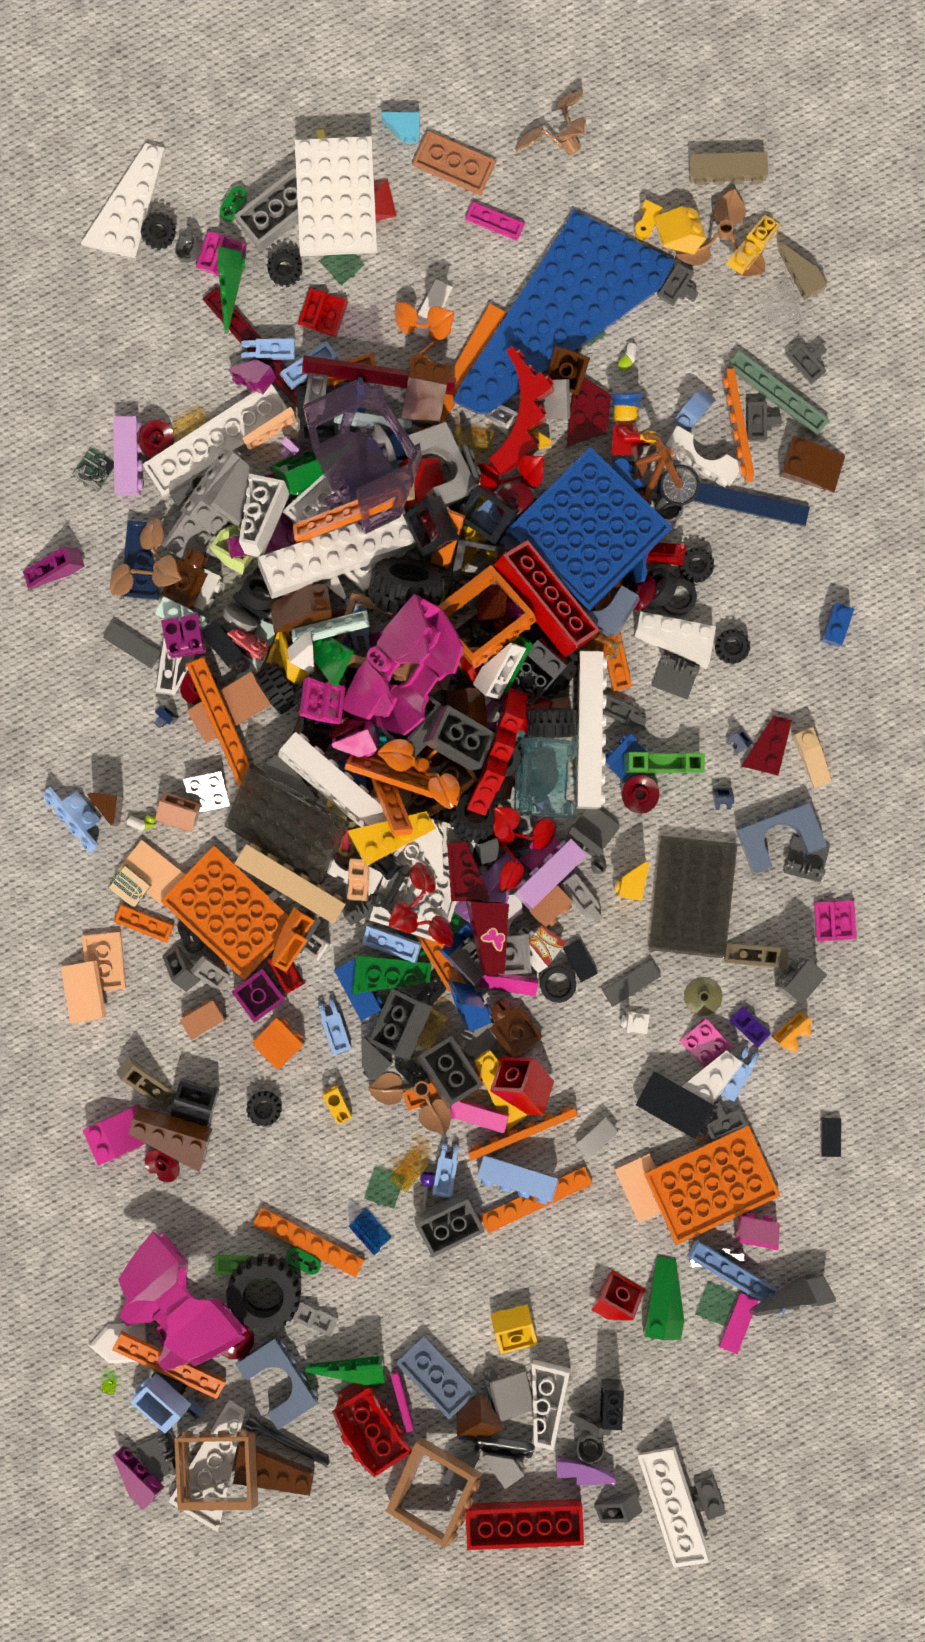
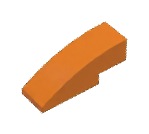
M295 907L281 930L271 963L287 972L308 941L304 936L315 921L308 914Z

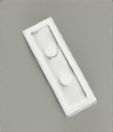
M436 279L418 313L416 323L428 324L427 315L429 309L434 306L444 308L453 287ZM415 327L414 333L428 339L429 327Z

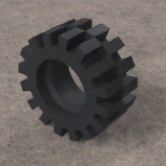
M153 212L152 215H147L141 226L142 240H145V244L147 246L150 245L151 249H166L167 246L172 244L176 235V226L173 224V219H169L167 214L165 216L162 215L163 212H159V214ZM156 224L162 225L166 231L165 236L162 238L154 237L151 233L152 226Z
M283 249V252L277 250V254L273 253L271 255L272 258L268 259V274L276 285L290 287L289 285L296 284L295 281H299L300 275H302L301 261L296 253L293 254L291 250L289 252L286 249ZM282 262H288L292 265V270L287 275H282L277 271L278 265Z
M702 547L688 549L685 552L684 564L679 565L681 575L691 583L705 581L710 577L715 567L714 558L712 559L711 557L712 554L708 553L707 549H701ZM699 558L703 561L704 568L701 572H694L690 569L689 563L692 559Z
M474 621L469 636L470 642L475 646L479 645V648H481L500 632L494 629V621Z
M728 629L722 632L715 642V653L726 664L740 663L748 656L751 649L748 636L742 630L738 631V629ZM734 639L739 643L740 649L737 653L731 654L727 652L725 644L728 640Z
M268 1091L255 1093L246 1105L248 1119L250 1118L251 1122L257 1124V1126L263 1127L270 1126L276 1122L282 1112V1104L278 1096ZM262 1101L268 1102L272 1108L271 1113L267 1116L260 1115L257 1112L258 1103Z

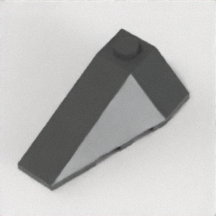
M816 1271L806 1272L805 1276L798 1277L750 1308L749 1313L755 1316L780 1313L783 1311L782 1308L798 1310L800 1305L816 1307L836 1302V1298L824 1275L818 1274Z

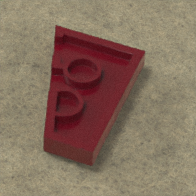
M773 715L741 767L779 776L792 720Z
M447 843L451 902L490 899L468 843Z

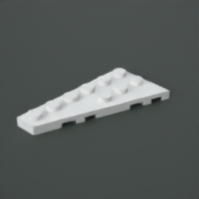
M145 143L82 240L81 245L137 259L142 240L141 226L143 220L147 218L165 151L163 147Z
M228 1400L212 1427L211 1434H218V1431L229 1430L230 1433H236V1431L241 1430L246 1409ZM239 1441L203 1442L189 1466L190 1498H226ZM176 1488L168 1502L178 1508ZM223 1510L184 1511L213 1530L219 1531Z

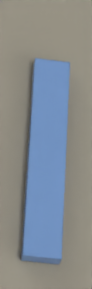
M699 1240L695 1241L687 1254V1257L760 1302L779 1290ZM782 1308L783 1311L780 1314L783 1315L785 1313V1308Z

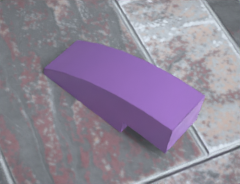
M556 1457L557 1478L576 1477L577 1485L616 1484L615 1475L598 1465L587 1464L580 1459Z

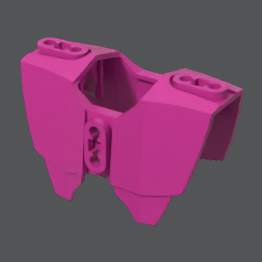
M415 594L407 601L384 628L376 647L374 646L369 649L367 660L358 668L344 697L343 710L364 719H371L373 724L403 736L412 731L425 719V707L430 698L428 696L429 692L437 680L441 681L446 675L455 674L463 651V645L456 630L440 607ZM400 664H419L407 682L398 686L389 683L393 672Z
M161 1231L159 1234L152 1232L147 1237L118 1279L126 1297V1302L119 1317L127 1326L138 1323H151L154 1320L162 1326L167 1337L157 1363L164 1371H168L188 1363L197 1366L214 1358L244 1340L245 1336L243 1333L247 1330L220 1299L198 1300L191 1295L187 1289L188 1261L184 1259L181 1252Z

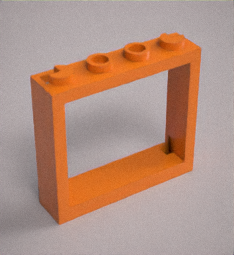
M492 565L438 605L445 615L449 617L496 581L524 613L474 653L461 640L463 645L462 654L474 669L482 663L485 664L489 657L493 654H498L506 644L515 641L520 633L524 630H529L530 626L536 622L532 610Z

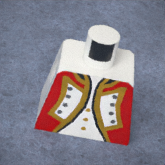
M524 925L518 931V934H529L531 965L538 973L549 966L566 943L542 925L533 931L527 925Z

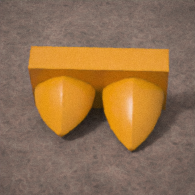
M800 1011L772 1037L783 1048L798 1052L797 1036L809 1037L811 1035L812 1022Z

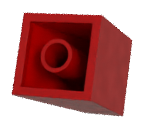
M501 1057L490 1091L525 1114L544 1115L554 1080L535 1058Z

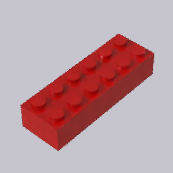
M528 540L503 554L494 564V569L532 610L537 624L564 658L587 644L600 632L599 628Z
M581 1499L472 1503L471 1507L465 1512L467 1550L584 1545L583 1505Z

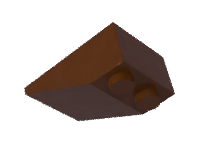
M412 358L402 419L432 425L440 423L450 365Z
M793 436L790 440L779 477L835 493L845 456L813 441Z
M327 583L307 585L270 603L274 633L291 631L294 628L332 619Z

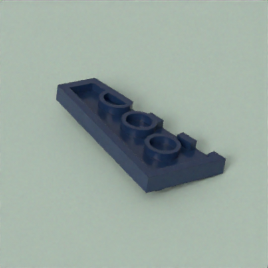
M127 520L124 564L129 565L130 570L154 571L151 548L146 550L140 544V535L147 522ZM132 574L134 578L133 586L128 593L121 596L159 601L157 585L153 583L152 575Z

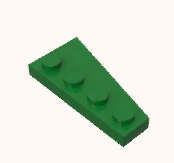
M332 636L312 641L314 661L330 684L337 687L354 651Z
M356 955L351 994L430 983L432 963H413L406 960Z

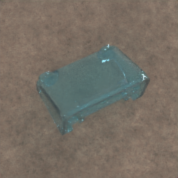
M538 737L520 739L518 743L523 749L524 758L521 759L522 764L518 766L519 769L515 776L514 810L519 813V816L573 819L575 807L571 800L566 799L568 761H572L577 756V741Z

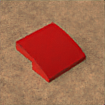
M309 288L298 325L337 337L348 301L344 298L331 296L327 292Z

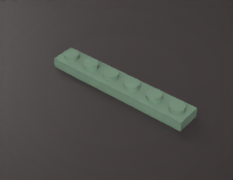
M740 350L727 365L728 369L734 368L736 375L814 435L818 436L829 422L826 416Z

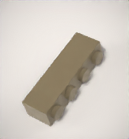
M767 152L691 154L689 159L690 183H695V185H705L706 182L722 185L725 182L732 181L733 184H742L744 181H752L753 184L766 181L768 176Z

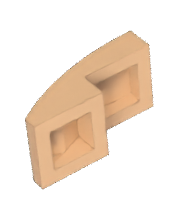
M350 859L347 897L349 900L368 901L370 865L366 866L362 859Z

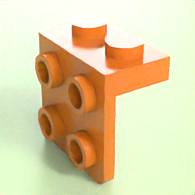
M279 1016L253 1041V1046L276 1069H280L305 1044L303 1041L304 1037L298 1031L294 1032L290 1028L291 1024L284 1017L280 1018Z

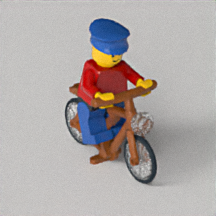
M611 393L614 421L618 423L613 427L612 461L614 464L612 468L651 505L650 496L664 466H666L667 470L660 481V491L664 499L676 506H683L692 502L700 490L699 476L693 468L683 464L674 465L673 460L680 462L682 457H685L684 445L676 442L675 445L666 448L662 442L663 437L657 435L656 432L649 430L645 431L644 434L638 432V427L634 423L638 421L639 409H644L641 404L643 393ZM653 444L657 448V452L638 459V447ZM659 460L647 484L646 481L641 479L647 470V464Z

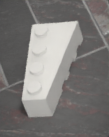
M249 474V486L246 491L247 500L246 504H244V519L241 524L239 543L245 554L260 557L266 551L290 493L283 480Z
M640 611L634 637L656 647L659 646L666 649L667 652L677 654L683 657L684 660L694 662L706 669L710 663L716 626Z
M725 1051L682 1087L713 1104L744 1062L729 1051Z
M533 1360L534 1446L554 1450L571 1368Z

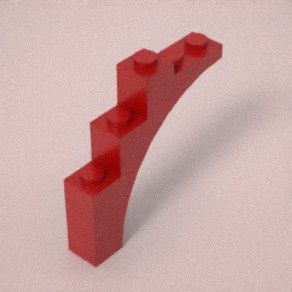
M513 346L506 350L514 364L519 377L521 392L520 408L516 423L509 437L501 448L489 458L502 477L518 466V461L522 456H532L539 450L537 446L539 441L533 433L529 434L547 421L544 416L546 411L541 404L538 406L537 404L554 392L552 387L554 383L548 375L544 376L542 372L537 374L530 364L527 366L523 361L525 357L519 349L515 350Z
M509 688L503 701L495 731L496 735L468 803L467 810L485 816L496 792L499 791L506 775L507 763L515 748L517 733L524 721L527 693Z

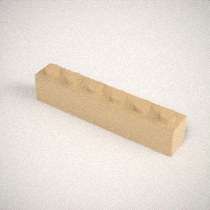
M254 843L251 846L245 845L234 863L235 865L332 924H335L346 905L343 902V897L336 893L333 896L327 893L328 888L320 883L317 886L312 884L310 877L303 873L300 876L294 873L295 868L287 863L284 866L279 864L277 857L270 853L267 856L261 853L262 848Z

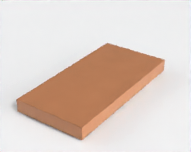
M427 130L412 166L481 196L497 160Z
M253 672L246 674L219 691L234 727L272 705L257 684ZM202 702L187 710L206 744L217 738Z

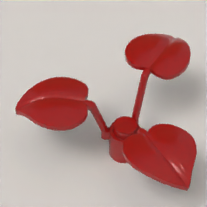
M522 456L518 461V469L521 474L503 480L498 479L499 472L492 465L487 463L477 464L481 473L480 485L485 486L492 492L498 489V484L520 478L522 484L532 489L540 485L543 480L544 456Z
M509 807L494 808L495 818L492 837L500 841L499 845L506 850L513 862L507 861L501 870L499 891L501 893L515 888L521 882L524 875L523 865L517 863L516 857L506 844L511 843L514 837L518 836L533 840L532 845L535 849H544L551 843L556 831V824L551 819L542 818L537 821L533 828V835L529 836L513 831L520 821L519 813Z
M416 862L410 870V879L417 889L422 890L421 894L410 906L405 902H399L394 906L389 920V927L411 934L417 930L419 925L428 924L430 925L428 932L436 942L451 947L453 946V933L449 922L445 918L436 915L432 918V921L417 922V914L412 911V908L425 895L426 891L432 893L436 888L433 873L424 864Z

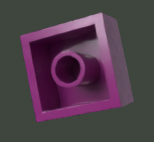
M265 968L232 991V994L254 1023L287 999Z

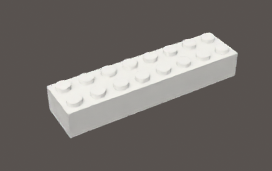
M404 507L258 557V566L271 598L285 595L307 585H313L381 561L384 558L415 549L416 543L403 517L406 513Z
M580 651L576 809H599L601 805L605 804V792H601V788L605 784V773H602V766L605 765L606 755L602 753V747L606 745V734H602V728L606 726V715H603V709L606 707V695H603V690L607 686V676H603V671L607 668V657H603L604 652Z
M295 732L281 747L278 757L357 825L365 827L387 821L379 799L376 797L373 799L363 785L360 784L358 786L353 782L354 778L349 773H343L339 770V765L334 760L325 758L323 756L324 752L320 748L311 746L308 743L309 739L305 735ZM405 846L392 852L391 854L397 857L399 853L405 848Z

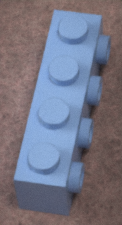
M487 1156L483 1157L477 1176L483 1185L492 1187V1184L499 1185V1190L508 1193L514 1190L518 1192V1196L527 1199L530 1195L536 1197V1202L546 1205L548 1201L553 1203L559 1183L557 1178Z

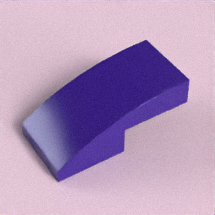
M743 1007L729 1020L757 1048L771 1035Z

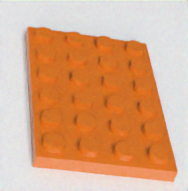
M215 846L161 900L173 914L244 981L275 949L281 930L288 918V915L275 902H272L257 885Z
M749 1125L643 1173L675 1245L780 1197Z

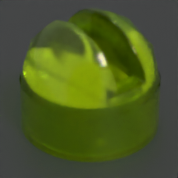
M107 1379L101 1384L100 1391L114 1395L117 1384L113 1379Z

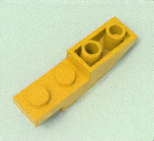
M764 215L749 232L745 241L728 259L726 265L742 275L759 257L781 224Z

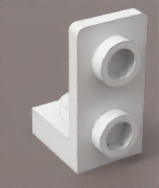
M626 1011V1015H622L621 1026L626 1033L647 1034L650 1015Z

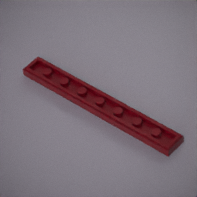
M216 287L202 300L223 323L220 290ZM234 307L229 328L233 336L240 344L244 340L262 339ZM256 347L245 348L247 352H256ZM258 360L271 367L276 376L274 382L297 407L296 387L291 390L280 375V372L286 369L287 366L281 360Z
M307 355L303 357L302 373L322 374L332 378L358 381V377H361L366 383L407 388L410 373L409 370ZM448 377L445 394L454 395L455 377Z

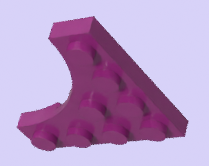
M267 474L264 476L268 478L277 479L276 476H274L273 474ZM290 496L288 497V499H287V501H286V504H285L283 510H284L289 504H291ZM283 511L265 553L297 544L294 539V523ZM240 535L226 540L231 559L252 556L244 553L239 543Z

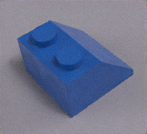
M452 980L448 982L456 1009L470 1032L491 1023L489 1015L492 1013L488 1004H484L481 992L477 993L471 985Z

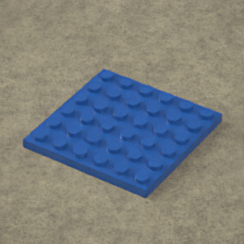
M590 447L508 528V531L521 544L528 540L567 590L590 611L673 527Z

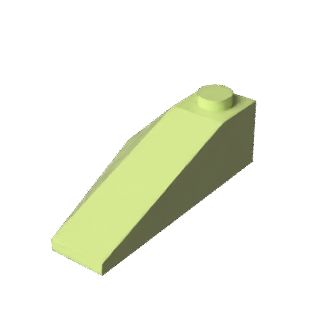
M242 515L239 526L231 524L226 529H222L210 546V549L227 567L242 575L254 556L231 559L226 540L240 535L244 515Z

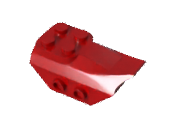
M352 1383L338 1392L337 1405L332 1413L342 1434L340 1437L346 1446H350L353 1459L357 1463L360 1462L362 1467L373 1477H376L411 1454L412 1449L402 1435L403 1430L398 1422L394 1423L391 1418L393 1416L388 1406L384 1407L371 1386L367 1387L362 1384Z

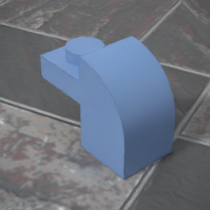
M701 388L685 404L673 423L690 432L716 399Z

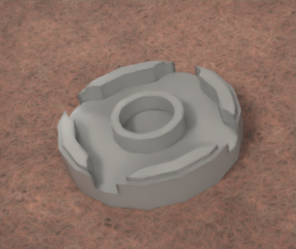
M226 604L222 611L225 620L229 623L234 622L236 624L235 627L240 630L252 632L259 625V620L253 613L236 604Z

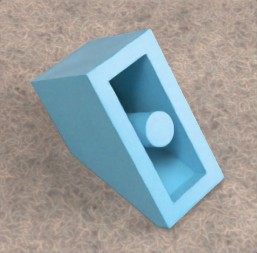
M381 112L382 123L400 141H404L405 144H415L416 141L420 142L419 112Z

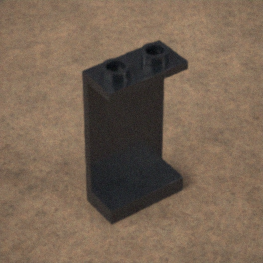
M653 1071L636 1103V1106L699 1141L706 1136L710 1120L713 1121L718 1113L716 1110L717 1105L706 1101Z

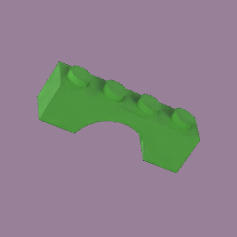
M624 753V773L699 774L705 772V753Z

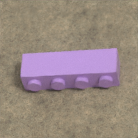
M136 416L113 417L114 493L117 496H140V490L144 488L143 479H140V471H143V461L140 460V453L142 451L138 445V433L142 427V422H139Z
M572 839L568 842L563 840L556 847L558 851L554 855L550 853L543 860L545 864L540 869L536 867L529 873L531 878L527 882L523 879L515 887L517 891L514 895L529 910H532L587 856Z

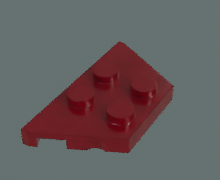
M585 377L579 395L573 394L566 446H572L573 444L607 433L611 396Z

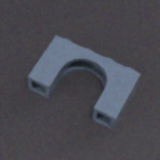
M621 586L613 601L605 609L589 611L583 608V610L600 629L602 635L610 638V636L616 638L640 598L636 593ZM571 593V595L579 603V600Z
M804 802L794 805V809L790 811L783 809L775 812L776 816L769 818L767 815L757 819L758 822L751 825L748 822L739 826L740 829L736 833L753 875L771 869L773 866L765 848L764 839L767 831L774 826L786 825L794 829L801 839L806 855L827 847L810 803L805 805Z
M275 1335L237 1360L236 1366L246 1381L269 1367L280 1368L290 1376L292 1392L287 1398L270 1408L267 1413L279 1430L317 1405V1397L319 1395L314 1387L310 1388L306 1382L308 1377L303 1370L299 1371L297 1368L298 1362L294 1355H289L286 1351L287 1345L285 1341Z

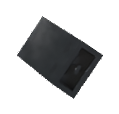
M327 385L324 408L322 413H317L316 423L308 422L309 412L304 411L307 386H296L299 445L338 443V423L334 422V415L337 414L334 385Z
M543 635L531 647L511 688L527 693V704L532 707L573 660L569 656L564 658L546 635Z
M186 1079L180 1080L170 1116L209 1127L220 1090Z

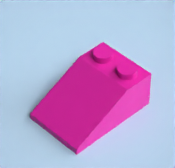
M139 1104L83 1130L98 1166L146 1144L129 1135L132 1118L140 1106Z

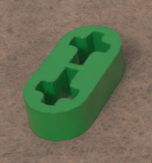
M234 187L220 207V215L224 221L231 222L235 220L234 215L245 205L247 201L245 189ZM241 192L243 198H238L237 201L234 203L236 199L234 194H239ZM233 206L231 209L233 214H228L227 216H225L226 214L224 210H229L230 207Z
M292 1247L287 1253L288 1263L311 1275L319 1272L321 1268L320 1259L297 1247ZM296 1251L299 1252L298 1256L302 1258L303 1261L299 1259L293 1261L292 1255H290V1253H295ZM305 1260L310 1263L313 1260L316 1261L315 1265L318 1268H313L312 1270H310L309 1264L305 1263Z

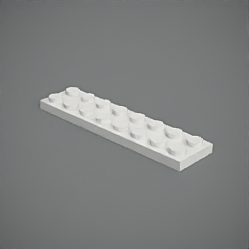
M271 384L263 395L258 392L248 395L142 465L162 496L166 497L171 490L210 466L222 448L231 452L233 449L237 451L245 445L243 437L288 408Z

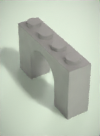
M446 422L408 435L401 442L408 459L432 453L441 456L450 467V482L432 488L426 496H441L445 507L470 498L468 496L470 490L474 486H478V484L475 483L470 473L469 465L465 462L461 449L453 438L452 430Z

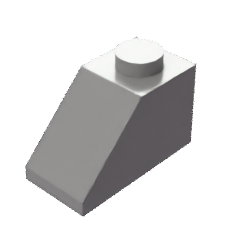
M483 1452L484 1460L505 1489L524 1476L523 1469L525 1466L520 1458L515 1459L514 1456Z

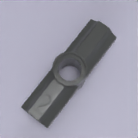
M210 466L193 475L190 479L169 492L177 506L188 500L195 489L192 481L195 479L201 480Z

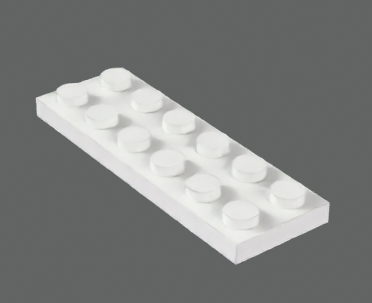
M675 1447L639 1453L638 1459L673 1567L709 1563L711 1557Z

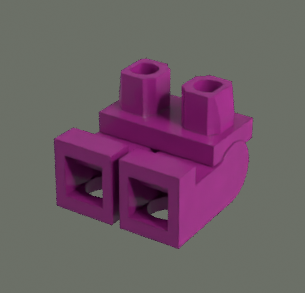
M199 614L182 616L181 619L177 617L161 620L167 652L171 659L206 653L201 625L202 619Z

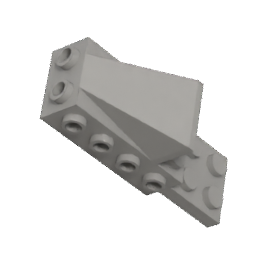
M222 448L180 510L183 514L161 544L181 560H183L188 548L203 552L212 537L217 536L225 528L227 522L239 526L241 523L244 504L247 498L246 491L249 486V474L259 476L260 473L255 470L256 466L250 461H243L241 459L242 455L234 449L231 452Z

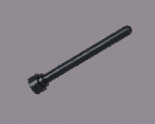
M250 1414L244 1429L250 1432L251 1430L254 1432L257 1430L323 1466L329 1465L330 1461L328 1458L260 1423L257 1419L258 1417Z

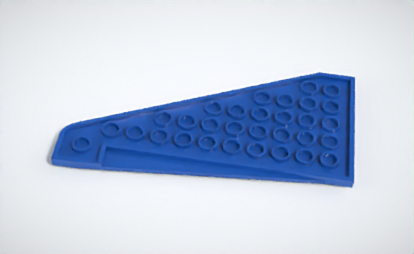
M573 210L561 233L462 382L453 402L476 414L492 412L520 392L519 377L506 350L512 346L515 350L519 349L525 357L523 361L527 366L530 364L537 374L540 372L542 374L546 373L549 369L555 346L576 351L658 292L662 288L675 260Z

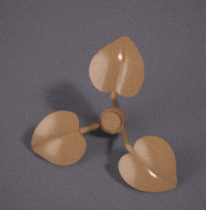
M580 89L564 96L556 104L557 110H563L567 127L560 130L557 134L561 141L547 130H543V127L540 126L523 135L516 146V152L537 142L542 135H547L558 144L559 148L563 146L568 155L576 153L581 146L575 136L584 135L586 119L581 117L570 122L567 108L574 105L580 99L584 90Z
M735 189L723 195L715 205L714 218L719 222L718 232L715 233V236L708 244H706L705 240L695 254L677 251L676 256L679 260L693 266L706 263L711 256L708 248L718 237L722 240L731 239L735 251L738 249L733 230L734 225L739 224L744 219L746 208ZM762 254L742 275L737 271L735 272L743 277L763 274L765 272V261Z
M159 518L151 520L143 528L140 535L142 548L146 550L151 548V552L160 559L154 563V571L130 570L129 565H120L115 569L110 580V591L113 596H122L130 591L134 582L132 575L134 573L152 575L153 583L161 587L172 585L182 580L176 560L170 555L162 557L155 550V547H159L162 544L164 538L163 525Z
M385 1073L368 1087L371 1095L386 1105L399 1103L402 1099L401 1092L414 1091L418 1097H424L428 1104L422 1107L419 1113V1120L422 1126L430 1131L441 1134L447 1133L451 1122L450 1108H447L442 1099L430 1102L427 1096L430 1090L427 1084L429 1081L428 1077L424 1081L416 1083L412 1088H401L402 1080L398 1075Z

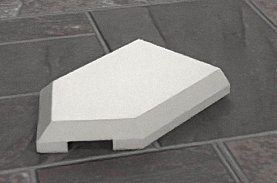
M125 1323L107 1324L89 1346L109 1364L136 1362L112 1351V1348L121 1331L147 1342L146 1323L127 1326Z

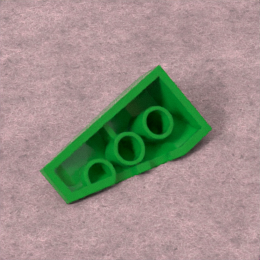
M218 247L217 262L224 334H228L242 270L246 269L245 257L241 258V251Z
M340 441L321 447L319 449L320 452H305L302 458L293 460L290 457L269 467L278 480L285 481L290 494L298 495L319 479L352 446L348 442Z
M657 1256L643 1333L645 1337L659 1340H681L685 1320L676 1259Z
M383 1355L306 1364L305 1372L370 1385L371 1387L381 1386L382 1383H385L386 1379Z

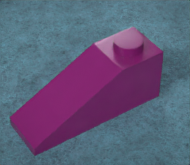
M64 546L24 570L23 574L28 589H32L72 575L85 566L79 549Z

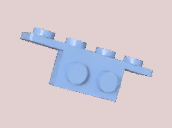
M48 787L43 794L45 802L54 808L58 818L68 825L69 831L73 835L78 837L82 847L93 853L98 844L87 831L101 821L77 791L62 801L53 789Z

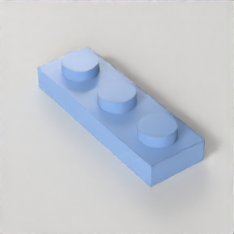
M327 341L307 354V356L334 360L338 358ZM303 357L280 372L281 377L291 390L308 379L309 374L302 373Z
M372 925L366 927L362 941L364 945L413 963L417 962L422 943Z

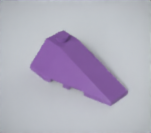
M507 852L482 876L490 899L468 901L508 902L509 891L504 893L499 891L501 870L507 861L513 862ZM459 901L454 911L470 923L466 901Z

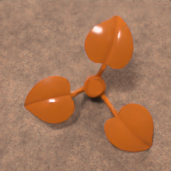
M405 302L396 304V323L403 333H413L415 327H429V335L435 339L419 353V356L413 355L411 357L410 368L412 358L431 362L428 357L423 355L434 344L450 335L454 311L434 306L428 311V324L416 323L418 313L412 305Z
M395 739L386 743L378 751L377 754L396 771L402 772L410 768V771L425 776H434L428 781L430 794L442 806L448 809L453 808L460 792V785L457 779L447 773L440 776L438 773L427 772L430 768L429 759L437 752L436 750H433L426 758H418L415 761V757L412 756L414 751L412 744L403 739Z

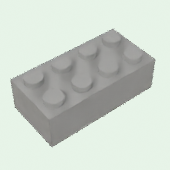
M294 168L234 215L237 224L260 252L298 223L297 178Z

